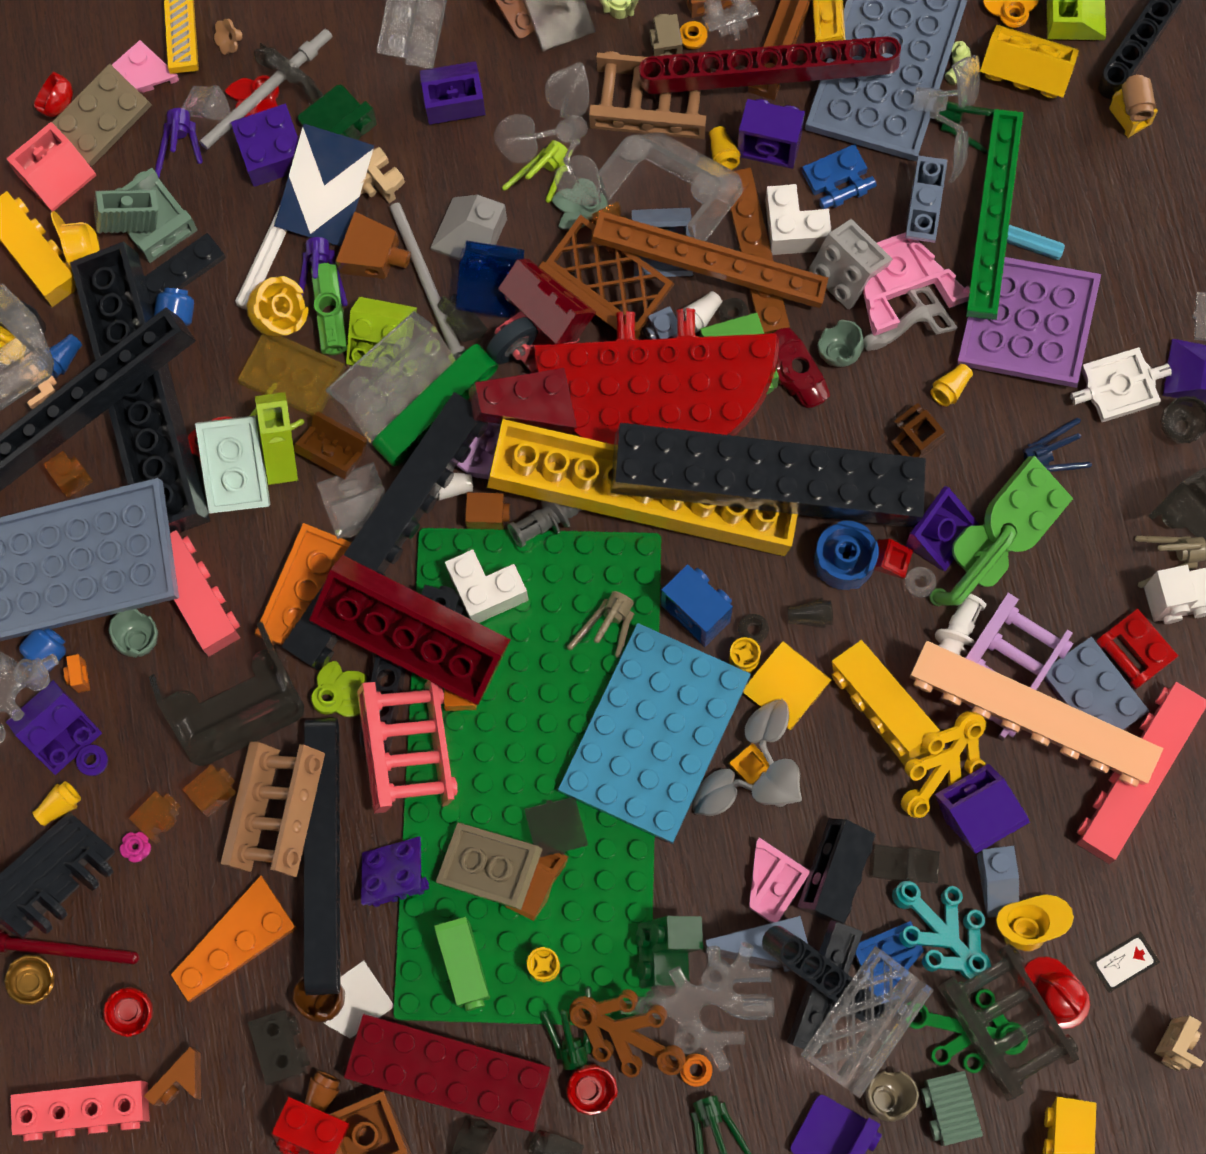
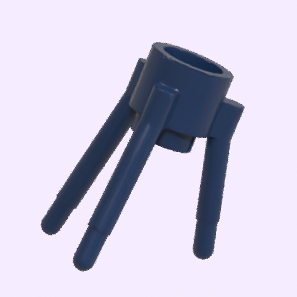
M1076 418L1039 441L1027 445L1028 448L1023 449L1024 459L1026 460L1029 456H1035L1049 472L1090 468L1092 466L1091 462L1049 465V462L1054 461L1053 450L1080 439L1081 434H1074L1050 445L1047 443L1079 424L1081 419Z

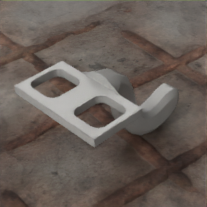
M929 286L912 289L907 293L915 303V308L899 319L900 323L897 328L876 336L873 333L868 334L863 339L864 348L867 351L883 348L900 337L913 324L920 321L928 322L936 335L954 331L958 327ZM917 293H925L932 304H923ZM933 316H941L949 327L940 328L933 319Z

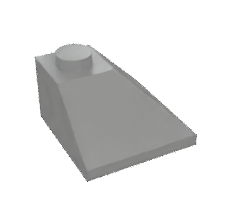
M480 195L453 197L432 243L431 250L485 269L507 221L505 204Z

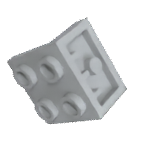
M850 219L828 233L809 268V272L828 277L826 289L847 309H851L868 281L887 268L893 259Z

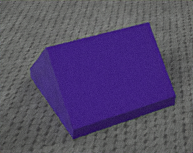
M944 486L923 515V518L910 533L905 546L912 549L913 552L938 569L946 571L954 560L952 554L954 541L966 527L978 526L979 523L951 489Z

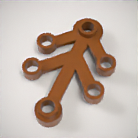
M630 989L623 990L617 998L596 1002L590 997L581 996L576 998L570 1005V1019L575 1026L586 1030L593 1047V1057L597 1061L607 1062L612 1056L615 1046L622 1063L621 1070L623 1074L631 1078L636 1077L641 1071L643 1063L638 1056L633 1055L628 1044L630 1043L656 1057L658 1068L664 1074L676 1075L681 1071L686 1058L680 1047L676 1045L665 1047L635 1031L650 1026L654 1028L661 1027L667 1019V1011L663 1006L653 1005L647 1013L618 1020L605 1015L619 1010L623 1012L634 1010L638 1003V996ZM623 998L630 999L632 1004L625 1003ZM582 1008L589 1011L590 1014L585 1013ZM652 1013L660 1015L661 1019H655ZM599 1027L609 1032L614 1046L610 1041L603 1039ZM599 1048H604L607 1054L600 1052ZM669 1055L674 1056L677 1060L671 1059ZM627 1063H632L636 1069L630 1068Z

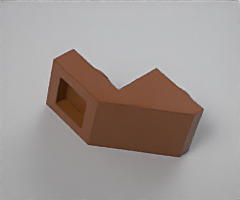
M542 843L539 844V847L543 850L521 910L505 906L533 921L547 903L552 885L566 866L568 856Z

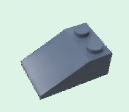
M801 916L705 940L704 949L706 954L774 969L783 967L784 972L791 971L763 949L762 939L765 932L769 928L779 925L801 938L807 944L808 942Z

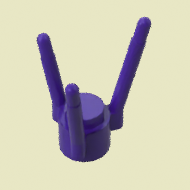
M173 108L167 112V123H164L163 137L155 167L158 177H160L169 136H171L170 151L174 153L176 151L177 138H184L189 133L197 163L202 164L203 162L196 136V123L190 121V113L185 109Z
M313 237L306 241V252L303 253V265L299 286L303 292L305 290L309 265L312 266V277L314 279L318 278L319 264L329 262V264L337 266L335 251L330 250L329 241L325 238ZM337 267L341 303L346 307L348 302Z

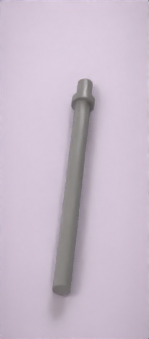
M394 203L389 207L407 251L411 252L410 258L450 350L448 352L449 358L455 361L466 351L465 347L460 346L401 204Z

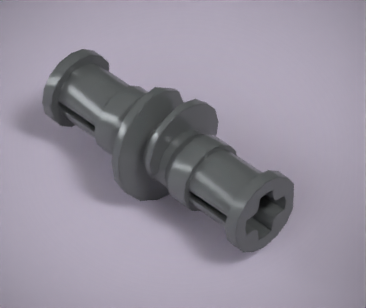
M541 500L542 509L533 511L528 517L517 523H509L508 530L516 544L522 548L526 545V541L539 534L542 535L550 528L555 534H559L558 523L560 522L564 527L569 528L568 518L577 515L582 509Z

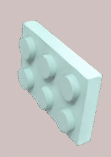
M257 415L197 422L195 426L209 514L270 506Z

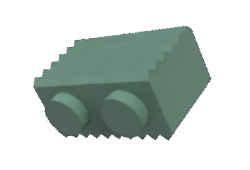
M156 190L95 191L94 217L96 231L99 234L102 232L105 234L107 232L113 233L114 231L116 233L120 231L123 233L126 231L129 233L131 231L135 233L137 231L141 233L146 231L148 233L150 230L154 232L158 217Z
M965 1071L924 1081L925 1088L920 1090L925 1108L931 1107L934 1117L933 1121H929L934 1141L940 1140L941 1146H946L983 1136Z

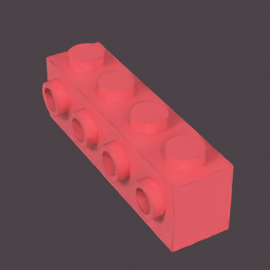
M140 1080L11 1095L12 1135L23 1136V1142L43 1140V1133L55 1132V1138L75 1136V1130L88 1129V1134L107 1133L108 1126L120 1125V1131L140 1129L141 1122H150L149 1101L144 1097L148 1092V1082Z

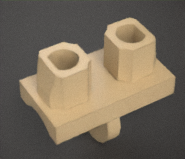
M380 147L373 149L365 179L362 181L364 183L361 194L367 193L370 197H373L377 193L373 188L375 186L384 199L391 203L396 199L394 192L405 181L403 175L396 167L384 175L379 169L387 165L389 161Z

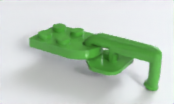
M1035 456L1027 457L989 503L985 513V525L966 527L954 541L952 546L953 557L967 573L951 592H946L942 588L934 589L930 594L932 604L935 606H957L965 601L977 585L983 587L995 585L1008 570V552H1021L1032 548L1073 500V497Z

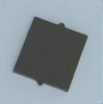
M571 797L555 802L548 800L546 804L524 809L533 845L543 849L540 857L556 853L563 855L568 850L588 846L575 798Z

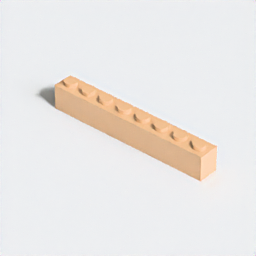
M926 641L909 677L915 680L913 685L921 690L931 693L932 689L944 693L943 699L954 705L960 706L961 702L973 707L971 712H976L988 720L991 715L1003 720L1001 726L1013 732L1019 733L1020 729L1032 734L1031 740L1044 746H1048L1051 742L1061 747L1060 753L1067 757L1078 760L1079 756L1088 759L1091 761L1089 766L1107 774L1108 770H1112L1120 774V781L1137 787L1139 783L1142 785L1148 784L1164 749L929 641Z

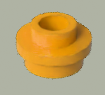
M690 21L683 24L680 28L682 44L687 49L696 50L705 44L707 29L700 22ZM696 32L698 35L690 36L688 33Z

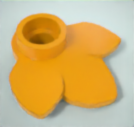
M983 0V4L988 12L999 16L1006 26L1012 28L1023 26L1028 20L1029 12L1036 8L1039 0ZM1010 13H1016L1019 17L1011 16Z

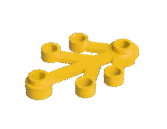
M964 712L956 719L954 727L939 733L931 732L924 737L923 747L932 755L921 759L914 758L909 760L905 765V773L912 780L918 781L926 775L927 770L936 768L920 790H910L903 796L901 807L911 817L921 818L929 812V799L947 773L949 786L961 780L960 754L965 746L967 760L965 761L964 769L969 774L986 765L979 755L978 740L986 727V721L983 716L976 712ZM953 741L948 749L943 750L945 743Z

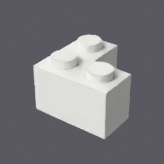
M796 184L767 186L765 204L772 255L818 252L828 233L831 232L829 209L799 211Z
M474 550L445 562L447 571L458 595L461 597L469 619L477 623L529 601L527 590L514 564L485 576Z
M1188 565L1159 570L1144 587L1153 622L1164 620V624H1172L1183 620L1182 616L1194 614L1195 618L1206 616V568L1189 571Z

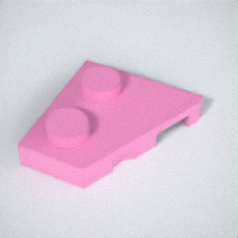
M141 40L112 64L131 85L142 93L154 90V85L167 81L173 84L179 80L176 73L170 74L168 65Z
M761 838L756 842L749 909L768 922L774 923L780 920L807 879L810 871Z

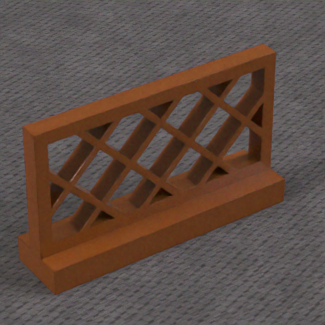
M580 214L546 262L542 261L539 267L595 310L598 317L616 330V313L622 311L615 306L622 305L623 314L626 315V311H628L627 304L643 302L644 314L638 322H635V339H638L641 335L640 331L648 321V316L656 311L675 283L637 255L615 249L616 259L600 262L598 246H602L601 244L590 242L577 245L576 234L584 224L591 229L592 237L596 226ZM594 247L596 263L580 265L578 250ZM573 251L575 266L562 268L556 263L563 252ZM620 251L628 257L621 258ZM636 262L638 264L639 276L623 279L621 263ZM617 264L619 280L603 282L601 267ZM597 268L598 283L585 285L582 282L581 270ZM643 268L651 274L644 275ZM576 271L577 278L569 272ZM657 278L665 284L658 294L647 296L645 280ZM640 281L642 297L626 300L624 284ZM620 284L622 300L608 302L605 299L604 287ZM599 288L600 295L592 289ZM653 300L652 303H651V304L649 305V307H648V302H647V301Z

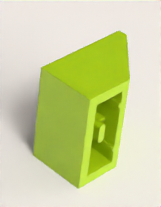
M1047 0V39L1105 40V0Z
M359 297L350 310L346 364L404 375L415 334L417 307Z

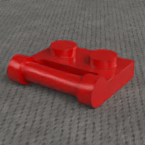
M1138 608L1095 641L1101 649L1104 648L1130 678V684L1135 690L1179 656ZM1119 637L1146 670L1141 673L1113 640Z

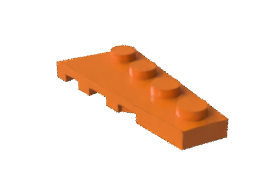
M303 523L255 631V636L282 646L325 583L330 569L344 555L352 542Z
M260 876L171 974L188 1002H192L297 929L263 876Z

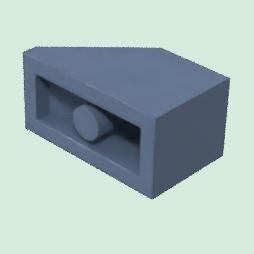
M1014 846L983 849L977 854L987 918L997 917L998 912L1004 906L1019 902V874Z

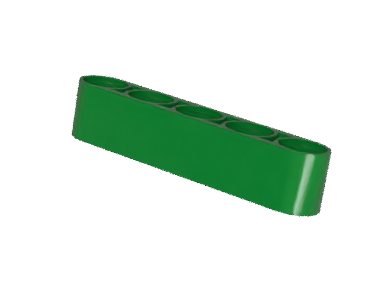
M479 344L472 345L376 436L372 446L392 467L398 466L414 452L452 394L455 392L468 400L470 398L469 389L475 382L489 380L497 371L499 364Z

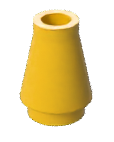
M724 127L713 128L709 132L713 165L718 167L720 171H730L739 165L741 154Z
M959 364L955 369L936 380L931 389L933 399L945 407L955 404L969 379L973 376L972 370L965 364Z
M64 781L61 785L56 784L39 807L32 812L33 816L41 825L46 826L49 822L77 808V803L81 801V797L68 782Z

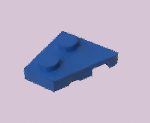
M911 921L860 942L856 950L855 957L870 991L882 1001L924 952L921 945L908 948L900 942L899 936L901 931L907 926H913ZM906 932L907 938L910 941H915L914 935Z

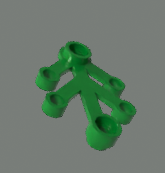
M950 982L945 985L943 996L947 1001L953 1002L964 1020L929 1013L928 1008L918 1002L909 1004L903 1011V1021L911 1029L917 1030L924 1026H930L962 1034L947 1045L938 1046L932 1050L931 1060L937 1066L948 1064L951 1057L980 1038L994 1041L978 1054L971 1053L964 1057L962 1062L964 1070L974 1074L981 1071L985 1063L1002 1052L1008 1055L1021 1053L1028 1043L1026 1030L1018 1023L1008 1022L995 1002V995L988 989H982L977 992L974 1001L978 1008L987 1011L996 1028L982 1024L963 995L962 986L957 982ZM950 986L958 989L959 995L957 998H952L948 995L947 990ZM982 993L989 995V1005L980 1003L979 997ZM915 1010L920 1013L921 1020L918 1023L910 1020L909 1015L911 1011ZM1007 1033H1013L1016 1036V1043L1014 1045L1006 1042L1005 1036ZM938 1050H943L946 1053L947 1058L945 1062H939L936 1059L935 1054ZM970 1057L978 1060L979 1065L976 1070L970 1069L967 1065Z

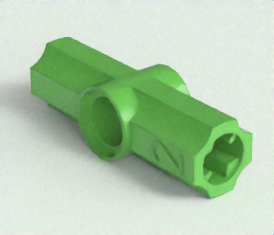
M322 263L319 264L318 278L314 279L312 277L315 298L314 307L317 313L322 354L338 355L347 351V341L337 266ZM327 306L336 307L330 313L322 312Z

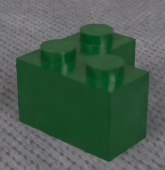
M665 916L638 924L636 932V944L639 947L637 975L640 980L641 989H676L690 986L688 953L703 950L701 916Z

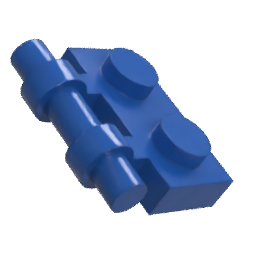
M855 144L802 167V173L814 196L824 191L827 196L819 199L822 209L831 206L834 208L841 206L845 200L854 196H864L868 190L877 186L873 176L864 180L859 177L866 174L868 168ZM847 181L850 183V186L841 190L836 188V186Z

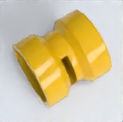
M743 637L737 639L730 648V665L748 673L753 672L759 664L760 646L752 638Z
M540 947L533 950L528 956L527 968L531 976L538 982H550L559 974L560 961L553 950Z

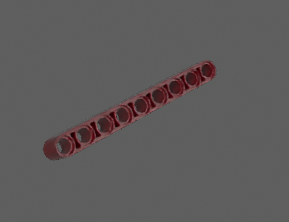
M885 36L651 56L642 60L639 65V74L642 88L650 94L887 75L894 73L899 67L901 46L897 39ZM885 53H889V54H891V55H893V56H892V57H889V58H885V57H883V56H881V55H882V54H885ZM861 56L863 59L854 60L852 57ZM826 58H831V59H833L834 61H833V62H830V63H826V62H824V61H822V60H824V59H826ZM795 61L805 62L802 65L793 64ZM768 63L775 64V66L771 68H767L764 65ZM737 66H745V67H746V68L743 69V70H736V69H734V68L737 67ZM709 68L717 69L715 72L712 73L706 72V70ZM682 70L688 72L684 75L676 74L677 72ZM651 73L659 74L658 76L653 78L647 76Z

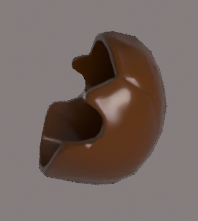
M302 977L294 987L292 1000L297 1010L305 1018L313 1022L326 1023L338 1016L343 1008L345 990L341 985L340 994L306 996L304 977Z

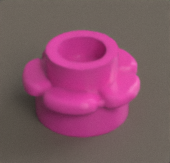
M130 832L126 834L122 839L123 844L120 846L121 855L124 858H128L130 862L142 861L151 851L148 836L143 832ZM138 844V848L134 850L133 845Z

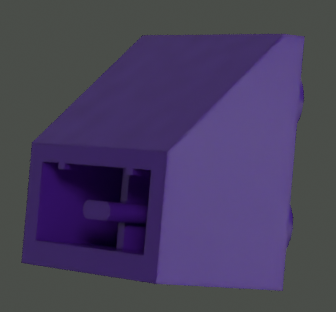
M476 61L420 71L429 125L486 115Z
M54 680L6 721L15 736L54 775L70 763L82 748L90 745L102 734L100 729Z
M990 764L983 766L935 794L945 822L975 854L1030 823L1028 816L1005 779Z

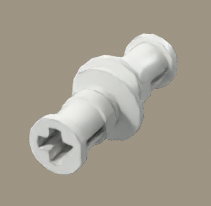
M970 594L958 606L955 614L952 615L948 629H938L936 631L935 638L940 643L938 646L957 655H968L967 650L963 646H974L975 641L969 635L975 627L974 623L980 611L985 609L986 603L979 597Z

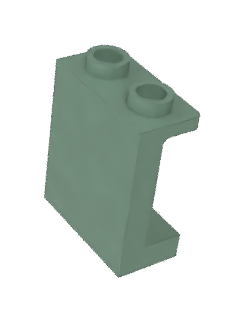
M153 168L140 172L134 177L133 181L123 188L115 189L156 190L158 203L156 230L154 232L150 230L148 233L146 231L142 233L140 231L136 233L126 231L149 263L197 231L191 216L186 210L181 208L160 181Z

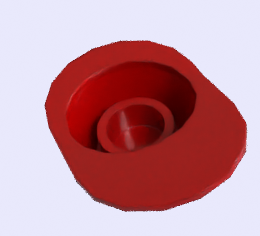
M1038 957L1028 962L1022 970L1020 981L1022 991L1031 1004L1055 1027L1068 1029L1081 1024L1087 1017L1090 1008L1089 994L1082 983L1057 959Z

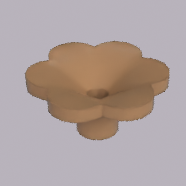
M230 19L217 21L215 24L216 33L214 34V40L220 47L221 53L226 55L236 52L238 49L237 41L242 40V32L234 27Z

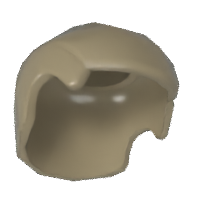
M883 1071L869 1081L865 1092L869 1111L880 1120L887 1122H896L904 1119L916 1108L919 1098L916 1082L903 1071L896 1073Z

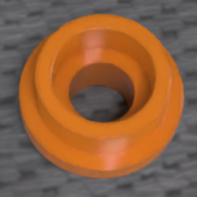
M701 1054L688 1055L680 1071L683 1081L693 1087L705 1085L712 1076V1065L709 1059ZM694 1064L702 1067V1074L698 1077L692 1076L690 1073V1067Z

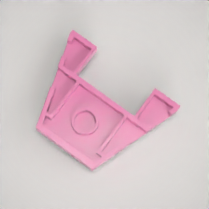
M906 232L877 242L893 260L887 268L872 277L863 290L871 331L874 336L897 328L900 321L887 300L906 294L909 290L935 284L949 308L969 300L970 287L967 285L964 288L955 279L956 275L949 268L946 270L934 260L935 256L918 240L905 238Z

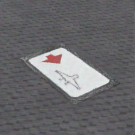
M1141 932L1090 962L1109 993L1160 963Z

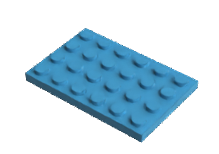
M637 623L558 788V792L673 844L751 673Z

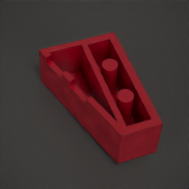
M564 368L475 382L469 389L475 420L502 424V420L506 419L565 434H570L577 428Z

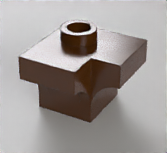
M919 403L915 404L894 421L901 433L891 443L902 456L923 458L947 440L944 429L927 409L924 410Z

